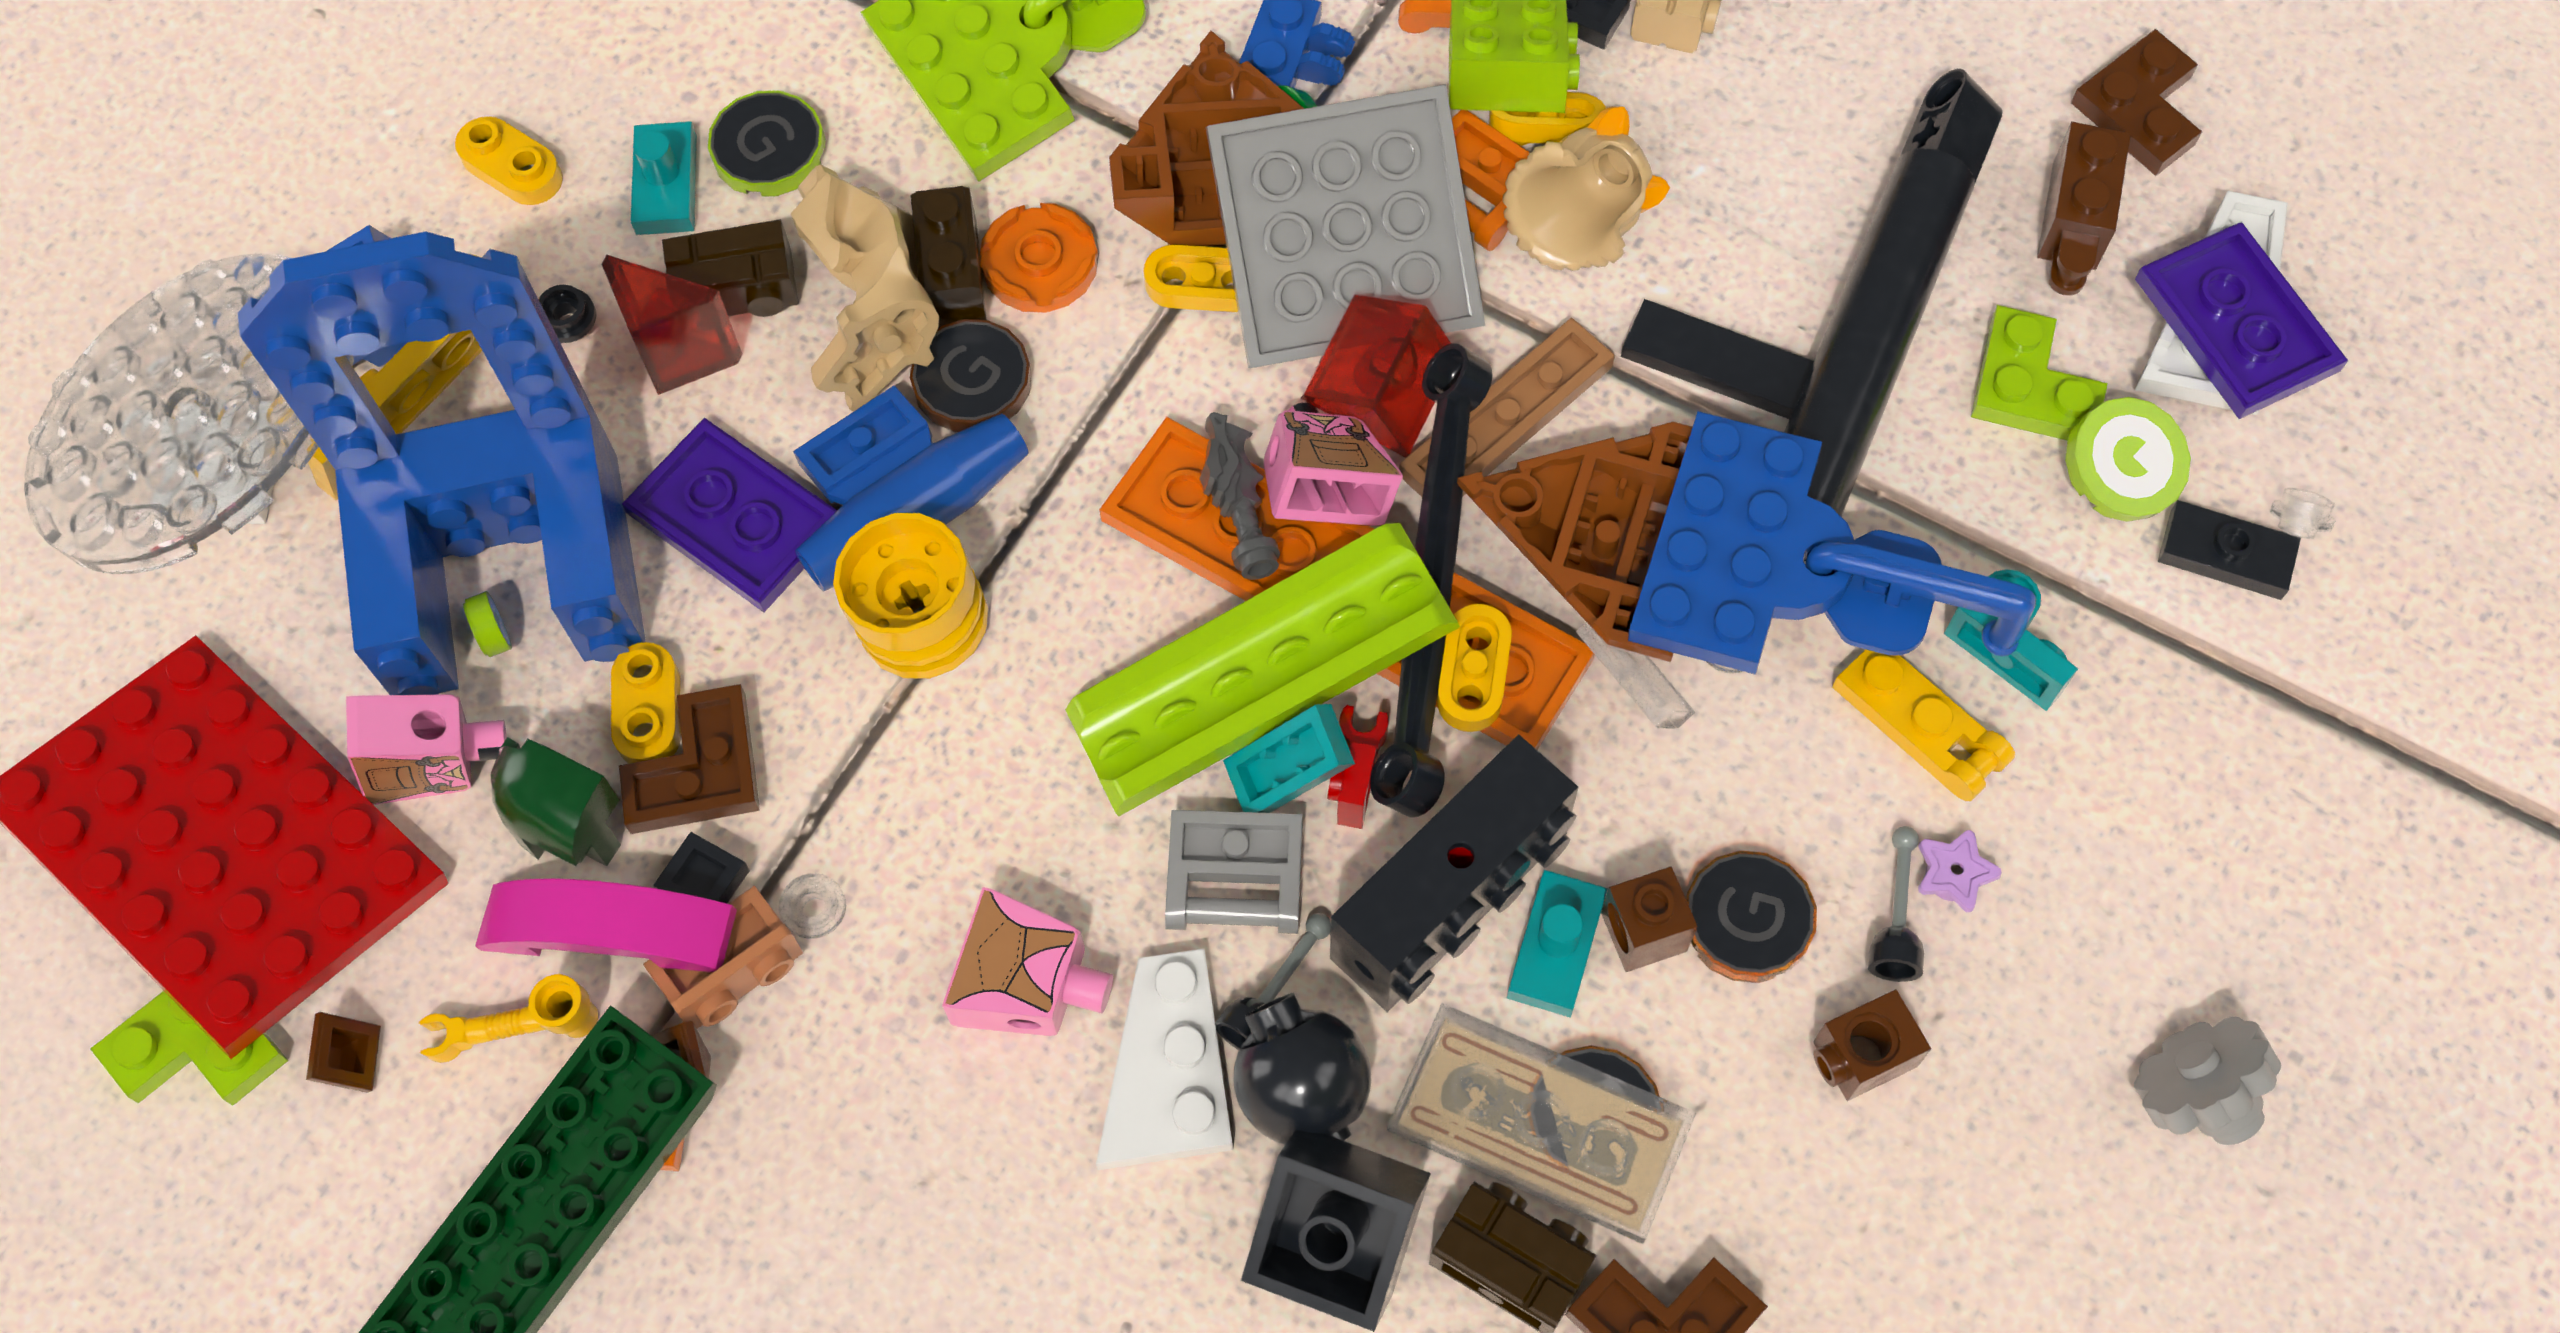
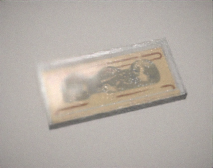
M1441 1003L1389 1119L1387 1131L1644 1244L1696 1112Z

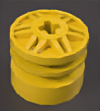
M893 513L869 522L848 539L836 560L833 586L840 608L850 625L855 629L856 635L867 654L881 669L902 678L930 679L956 669L974 654L986 632L988 606L960 539L943 522L921 513ZM924 607L921 611L914 613V610Z

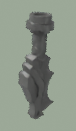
M1213 412L1209 414L1205 422V430L1210 440L1207 445L1205 464L1199 478L1203 486V493L1208 497L1212 495V504L1220 508V515L1223 517L1227 516L1228 518L1231 517L1234 526H1236L1237 530L1235 531L1239 543L1231 553L1235 568L1240 570L1242 576L1246 579L1256 580L1265 578L1278 569L1277 559L1280 556V551L1276 540L1263 536L1261 527L1259 528L1256 509L1263 500L1256 492V484L1263 480L1264 477L1251 465L1244 450L1245 440L1251 437L1253 433L1234 424L1227 423L1228 415Z

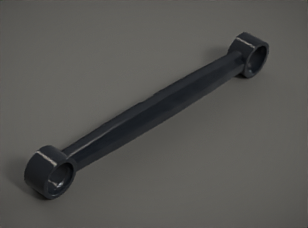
M1456 343L1444 346L1431 358L1422 379V388L1425 396L1436 402L1437 407L1415 544L1418 555L1449 608L1463 490L1457 484V478L1465 475L1470 412L1482 403L1492 383V368L1490 364ZM1446 635L1402 659L1394 744L1379 756L1371 774L1370 789L1373 798L1378 803L1408 817H1419L1427 813L1438 801L1444 786L1445 772L1443 765L1439 759L1428 753ZM1412 770L1411 777L1406 787L1403 789L1404 782L1408 774Z

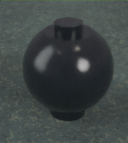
M1294 993L1274 999L1247 1013L1244 1018L1251 1033L1238 1051L1233 1081L1237 1101L1248 1121L1264 1136L1284 1145L1295 1130L1327 1134L1343 1141L1348 1139L1352 1135L1348 1125L1360 1117L1368 1101L1371 1088L1369 1058L1357 1034L1344 1021L1328 1012L1301 1009Z

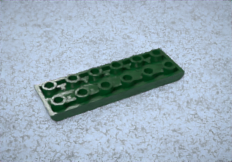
M610 1005L358 1333H537L710 1104L717 1084Z

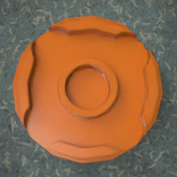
M1040 203L1041 208L1025 209V205L1008 210L992 222L981 240L980 262L988 289L1003 304L1022 312L1047 313L1069 306L1086 293L1096 276L1098 252L1090 226L1076 212L1054 203Z

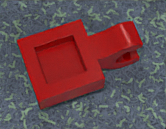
M1346 705L1340 714L1339 725L1355 764L1330 778L1327 800L1338 802V825L1363 829L1371 793V774L1380 747L1387 738L1388 715L1385 712L1379 711L1375 728L1369 732H1359L1352 726L1354 706Z

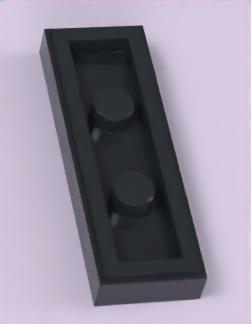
M1644 299L1621 353L1622 358L1786 419L1791 417L1814 362L1813 360Z

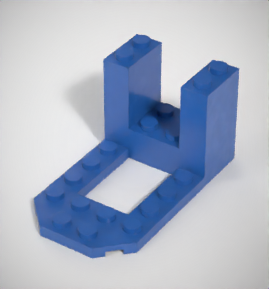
M427 231L283 260L269 276L270 289L261 299L251 297L238 312L241 339L335 469L354 651L389 695H439V693L459 689L443 557L452 555L469 557L477 555L489 547L513 542L530 544L542 540L550 603L554 614L584 662L590 660L599 662L615 661L619 654L629 652V646L646 642L626 511L622 506L624 498L617 455L517 256L489 249L482 256L483 258L455 251L453 238ZM471 330L515 410L396 434L345 356L368 355L379 348L413 341H436L447 334Z

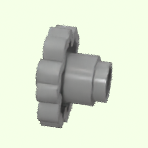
M2239 1017L2226 1018L2214 1027L2206 1022L2194 1023L2185 1030L2166 1038L2162 1044L2163 1053L2148 1057L2141 1063L2139 1075L2134 1082V1088L2143 1100L2142 1105L2155 1126L2161 1129H2169L2172 1133L2178 1135L2188 1133L2198 1127L2203 1134L2213 1137L2217 1143L2223 1145H2233L2246 1141L2261 1129L2265 1120L2262 1111L2264 1103L2262 1095L2274 1089L2277 1082L2276 1075L2281 1069V1062L2260 1026L2256 1022L2244 1021Z

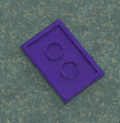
M2242 221L2141 267L2135 278L2238 419L2244 418L2341 372L2348 362L2342 351Z
M705 417L622 503L629 516L764 613L804 570L795 550L837 511Z

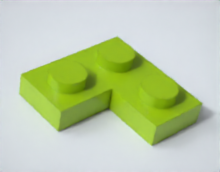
M1997 305L1991 318L1971 418L2068 441L2074 426L2080 423L2083 416L2105 401L2108 383L2047 369L2057 319Z
M164 991L90 1048L126 1096L138 1104L188 1063L193 1061L221 1098L233 1106L288 1062V1059L266 1032L234 1058L230 1059Z

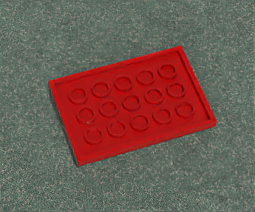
M196 635L0 775V824L230 1059L234 1058L448 885L444 872Z

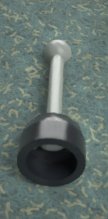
M1908 826L1896 829L1892 836V843L1898 850L1892 927L1884 928L1875 935L1869 951V972L1878 978L1895 982H1907L1920 978L1923 975L1924 966L1923 943L1914 932L1906 928L1911 851L1917 847L1919 842L1917 832Z
M1316 913L1308 918L1306 922L1307 932L1258 999L1244 997L1237 999L1226 1007L1215 1022V1026L1220 1036L1231 1046L1239 1050L1251 1033L1244 1016L1252 1010L1274 1000L1315 942L1326 938L1330 934L1331 920L1329 917L1322 913Z

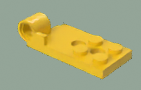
M471 330L447 334L436 341L408 342L379 372L374 368L370 369L360 379L395 433L401 434L482 352V349ZM308 432L305 437L307 444L303 447V451L316 485L334 500H337L335 469Z

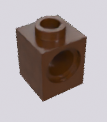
M1672 866L1609 887L1601 911L1625 972L1687 952L1698 927Z
M1897 989L1825 1023L1813 1041L1817 1048L1813 1052L1814 1060L1820 1074L1831 1087L1838 1085L1846 1101L1917 1068L1932 1049ZM1863 1036L1872 1040L1879 1048L1881 1059L1868 1061L1858 1056L1851 1046L1850 1038Z

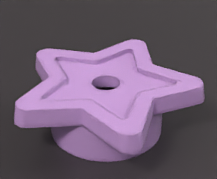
M1966 830L1950 844L1931 839H1924L1918 844L1927 863L1926 874L1918 886V891L1922 895L1936 894L1944 900L1955 901L1965 912H1972L1976 904L1978 887L1998 880L2001 877L2002 871L1998 866L1979 856L1975 833L1971 830ZM1954 864L1959 865L1962 868V874H1954L1951 871V866Z

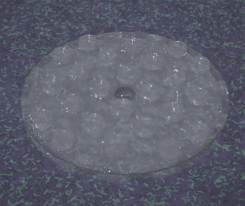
M255 253L228 257L217 261L208 259L200 262L192 270L166 282L128 308L93 340L71 368L63 371L55 379L51 388L52 396L39 423L31 430L28 437L30 449L27 456L24 481L26 506L31 521L38 533L49 545L79 566L96 572L134 574L167 567L197 555L198 545L196 543L206 539L222 528L231 535L234 534L274 501L266 492L285 474L291 465L300 470L306 466L319 446L241 339L238 322V312L251 297L261 299L270 289L269 276L283 260L291 258L277 254ZM345 355L353 367L354 356Z

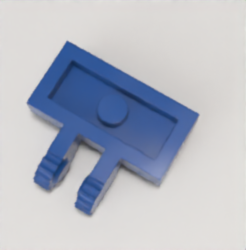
M1263 0L1239 63L1242 64L1248 61L1277 86L1285 85L1295 88L1298 79L1317 84L1323 83L1325 86L1337 85V83L1341 82L1345 68H1343L1344 64H1341V60H1337L1336 57L1347 58L1348 55H1351L1355 44L1354 36L1351 35V32H1347L1346 29L1336 28L1334 25L1327 23L1319 24L1321 1Z

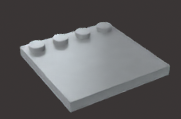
M1446 84L1206 126L1248 368L1486 326Z

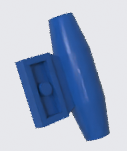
M894 385L793 451L799 466L831 503L836 502L843 505L795 550V553L815 584L823 592L834 587V572L838 556L848 539L866 524L893 513H921L941 521L945 525L975 506L1029 454L1026 443L1013 423L1004 414H998L933 443L927 421Z

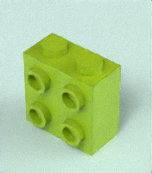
M1451 0L1449 32L1450 110L1565 113L1567 90H1578L1580 55L1576 54L1578 23L1567 21L1566 0Z

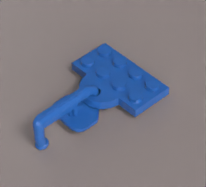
M1697 412L1630 625L1628 641L1756 675L1772 618L1801 620L1825 613L1845 643L1885 655L1898 656L1915 650L1921 644L1926 634L1934 601L1998 617L1997 620H1991L1982 630L1984 646L1989 652L2001 657L2008 656L2016 650L2035 608L2036 599L2031 590L2015 583L1944 566L1935 549L1919 539L1888 531L1875 530L1854 540L1848 523L1831 506L1808 496L1820 456L1821 441Z

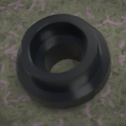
M556 285L544 291L539 297V301L560 343L577 341L587 335L593 328L596 321V309L591 298L585 292L570 285ZM573 314L565 320H560L564 315Z

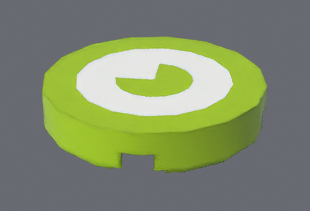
M2124 397L2107 400L2083 416L2080 423L2074 426L2068 437L2065 462L2071 484L2080 496L2085 494L2087 499L2096 505L2092 507L2104 517L2129 522L2150 518L2178 500L2189 479L2191 457L2185 435L2171 415L2150 401Z

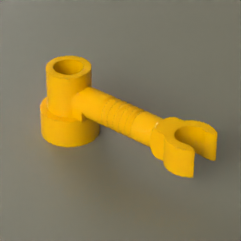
M554 974L543 978L534 986L529 996L528 1006L473 1018H449L440 1013L424 1017L419 1021L420 1025L430 1031L446 1029L447 1035L441 1045L423 1049L419 1053L434 1062L445 1063L456 1058L461 1051L471 1049L475 1044L518 1036L519 1034L524 1035L525 1033L529 1034L548 1030L555 1034H566L572 1038H581L588 1035L597 1023L598 1011L596 1006L590 1001L589 994L584 987L567 975Z

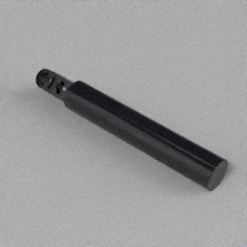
M1954 69L1940 77L1928 90L1784 431V433L1822 442L1820 456L1808 496L1831 506L1841 517L2002 118V108L1963 69Z

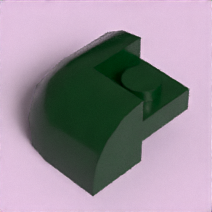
M509 737L506 738L499 749L490 774L493 803L505 827L517 842L537 860L540 859L544 851H547L574 866L582 863L586 856L608 866L621 844L607 825L606 820L620 799L604 775L528 738L521 748L517 742Z

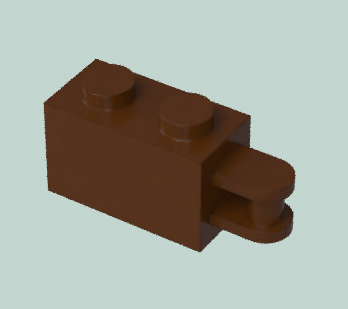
M2071 121L2054 159L2037 258L2051 261L2048 281L2051 288L2061 295H2075L2083 289L2087 275L2092 269H2097L2116 231L2131 133Z

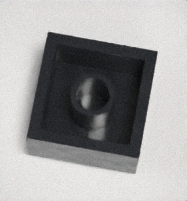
M1295 1130L1278 1155L1241 1281L1375 1332L1393 1295L1431 1173L1327 1134Z

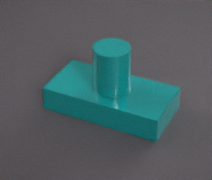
M692 121L634 125L631 224L636 235L694 231L697 135Z
M1331 704L1312 706L1223 760L1242 811L1252 813H1271L1355 764Z
M1547 870L1543 871L1506 999L1571 1018L1608 888Z

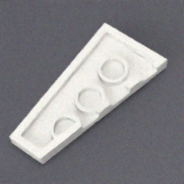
M2227 191L2205 238L2242 221L2280 271L2288 202ZM2166 322L2135 390L2232 410ZM2258 410V411H2256V412H2254V413H2252V414H2253V415H2257L2260 410Z

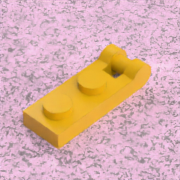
M1864 650L1836 677L1832 686L1835 691L1948 790L1964 801H1972L1986 787L1985 778L1992 771L2001 772L2015 758L2013 747L2003 736L1994 731H1987L1900 655L1892 656ZM1957 744L1971 754L1966 761L1959 760L1950 753Z

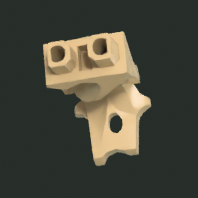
M820 164L815 166L799 185L798 190L803 200L791 212V216L799 237L806 241L834 277L856 292V298L853 304L845 306L836 317L838 332L811 367L812 381L817 389L826 393L832 391L845 392L846 404L850 411L854 412L871 401L905 366L910 364L928 366L934 360L929 347L939 327V315L928 293L917 279L912 215L881 199L877 192L865 186L858 188L840 179L835 171ZM863 343L862 347L856 353L855 350L858 348V345Z

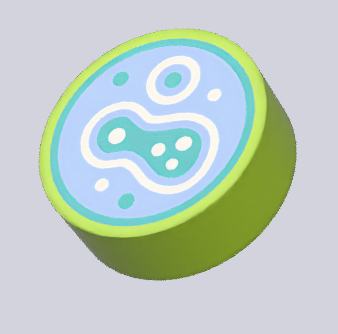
M485 591L465 599L463 608L468 623L484 655H488L491 658L511 650L512 645L505 624L489 592Z

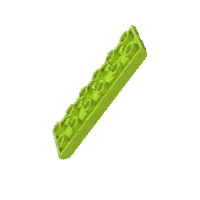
M1388 523L1377 527L1076 695L1065 710L1115 813L1119 817L1251 744L1312 706L1323 704L1458 629L1460 626L1400 523Z

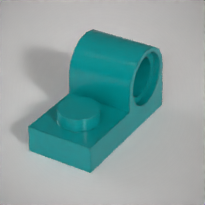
M2004 569L1996 571L1988 577L2024 586L2035 595V608L2016 650L2012 654L2003 657L1989 652L1982 640V630L1991 620H1997L1998 617L1961 607L1956 609L1944 634L2047 712L2063 693L2078 668L2067 660L2064 652L2054 643L2038 639L2027 630L2041 606V594L2037 584L2029 576L2016 570Z

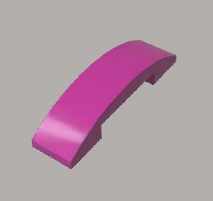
M577 879L513 880L493 884L475 947L481 951L540 956L542 949L647 958L661 968L715 972L723 966L737 909L730 904L706 898L629 884Z

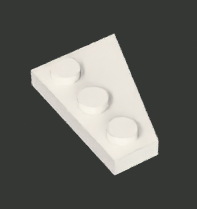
M1205 949L1138 958L1096 1161L1098 1170L1233 1150Z

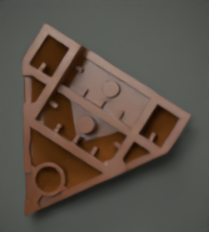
M1210 30L1200 43V53L1189 66L1182 65L1138 120V131L1126 145L1120 143L1110 155L1109 167L1114 209L1170 245L1207 246L1226 244L1206 126L1304 108L1248 61L1242 64L1237 62L1225 52V42Z
M1670 422L1651 427L1649 434L1615 442L1614 437L1520 461L1517 462L1515 469L1484 477L1482 472L1457 478V484L1608 645L1671 662L1674 653L1630 642L1628 637L1630 625L1693 428L1692 426Z

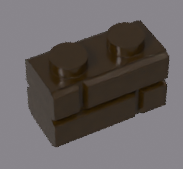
M957 186L916 191V193L910 196L918 281L928 293L939 315L938 328L963 319L987 320L978 228L970 188Z
M781 219L662 239L668 294L680 325L691 323L699 327H710L719 324L724 317L746 313L759 317H768L778 314L782 311L783 307L799 304L792 252Z
M1474 1181L1434 1246L1429 1265L1538 1332L1554 1333L1597 1255L1585 1248L1589 1242L1588 1238L1570 1224L1559 1219H1552L1550 1224L1546 1225L1526 1213L1524 1210L1528 1203L1512 1189L1497 1182H1492L1489 1188L1486 1189Z

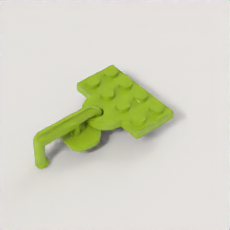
M879 0L860 13L868 28L979 182L1075 121L1071 108L1049 78L1062 67L1070 49L1105 52L1133 35L1144 23L1146 8L1143 0Z

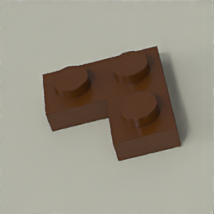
M2154 29L2080 86L2071 101L2073 106L2098 127L2131 133L2128 153L2155 176L2194 147L2202 133L2197 126L2165 100L2192 78L2198 64L2157 29Z
M741 684L677 695L683 754L619 765L624 824L630 834L760 811L746 694Z
M1715 1257L1711 1259L1668 1308L1620 1263L1613 1259L1567 1309L1565 1316L1583 1333H1745L1768 1306Z

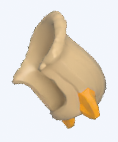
M1623 106L1608 107L1601 111L1589 126L1564 137L1560 143L1547 141L1544 146L1534 148V151L1529 153L1528 158L1518 161L1515 164V169L1509 173L1505 182L1507 191L1503 195V203L1507 206L1503 211L1504 218L1508 221L1507 228L1510 234L1518 237L1516 243L1518 248L1522 251H1528L1529 256L1532 259H1537L1541 265H1548L1554 270L1567 268L1571 271H1577L1580 268H1590L1592 265L1599 268L1606 267L1609 262L1614 264L1625 253L1623 248L1626 245L1622 236L1635 226L1640 213L1657 206L1668 193L1670 187L1667 181L1662 177L1652 175L1650 164L1644 152L1628 136L1630 128L1629 115Z

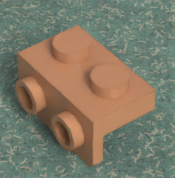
M755 885L729 903L737 909L723 966L715 972L661 968L650 959L643 963L683 1022L693 1021L696 1029L702 1025L705 1027L713 1026L726 1019L736 1009L738 1005L737 1000L758 985L769 986L782 979L794 966V960L803 954L791 931L781 922Z

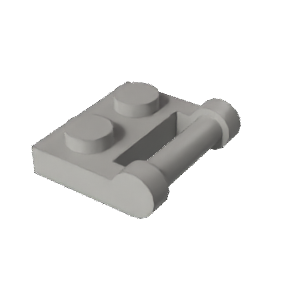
M1171 810L1165 910L1166 929L1186 930L1187 923L1278 927V933L1298 934L1302 814ZM1189 881L1280 884L1279 900L1188 897Z

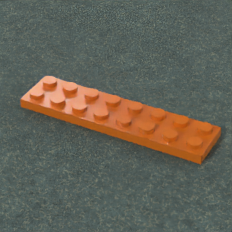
M1168 417L1164 419L1099 509L1102 522L1244 601L1374 530L1368 525L1274 518L1265 470L1251 463L1254 469L1264 477L1263 480L1256 484V492L1263 500L1256 509L1259 528L1261 527L1263 536L1276 540L1280 556L1277 559L1279 567L1273 574L1256 580L1244 578L1241 571L1235 568L1231 556L1233 549L1239 543L1235 531L1237 530L1236 526H1234L1231 517L1228 518L1227 516L1223 517L1220 515V508L1212 504V495L1208 497L1203 493V486L1199 480L1205 464L1209 439ZM1454 572L1450 610L1453 615L1468 605H1489L1498 609L1506 616L1512 630L1501 711L1495 722L1489 727L1480 730V732L1506 746L1519 734L1538 750L1593 662L1596 649ZM1478 637L1467 641V644L1475 650H1483L1489 646L1486 640ZM1402 660L1377 674L1399 686ZM1471 695L1463 696L1458 700L1461 706L1468 709H1474L1481 704L1476 697Z

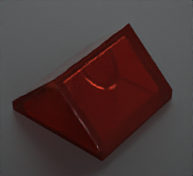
M606 255L601 265L658 395L739 363L743 353L718 290Z
M1355 294L1342 315L1300 399L1327 414L1353 416L1362 420L1381 445L1406 458L1409 456L1435 404L1434 401L1425 396L1422 388V379L1431 358L1441 348L1452 343L1426 305Z

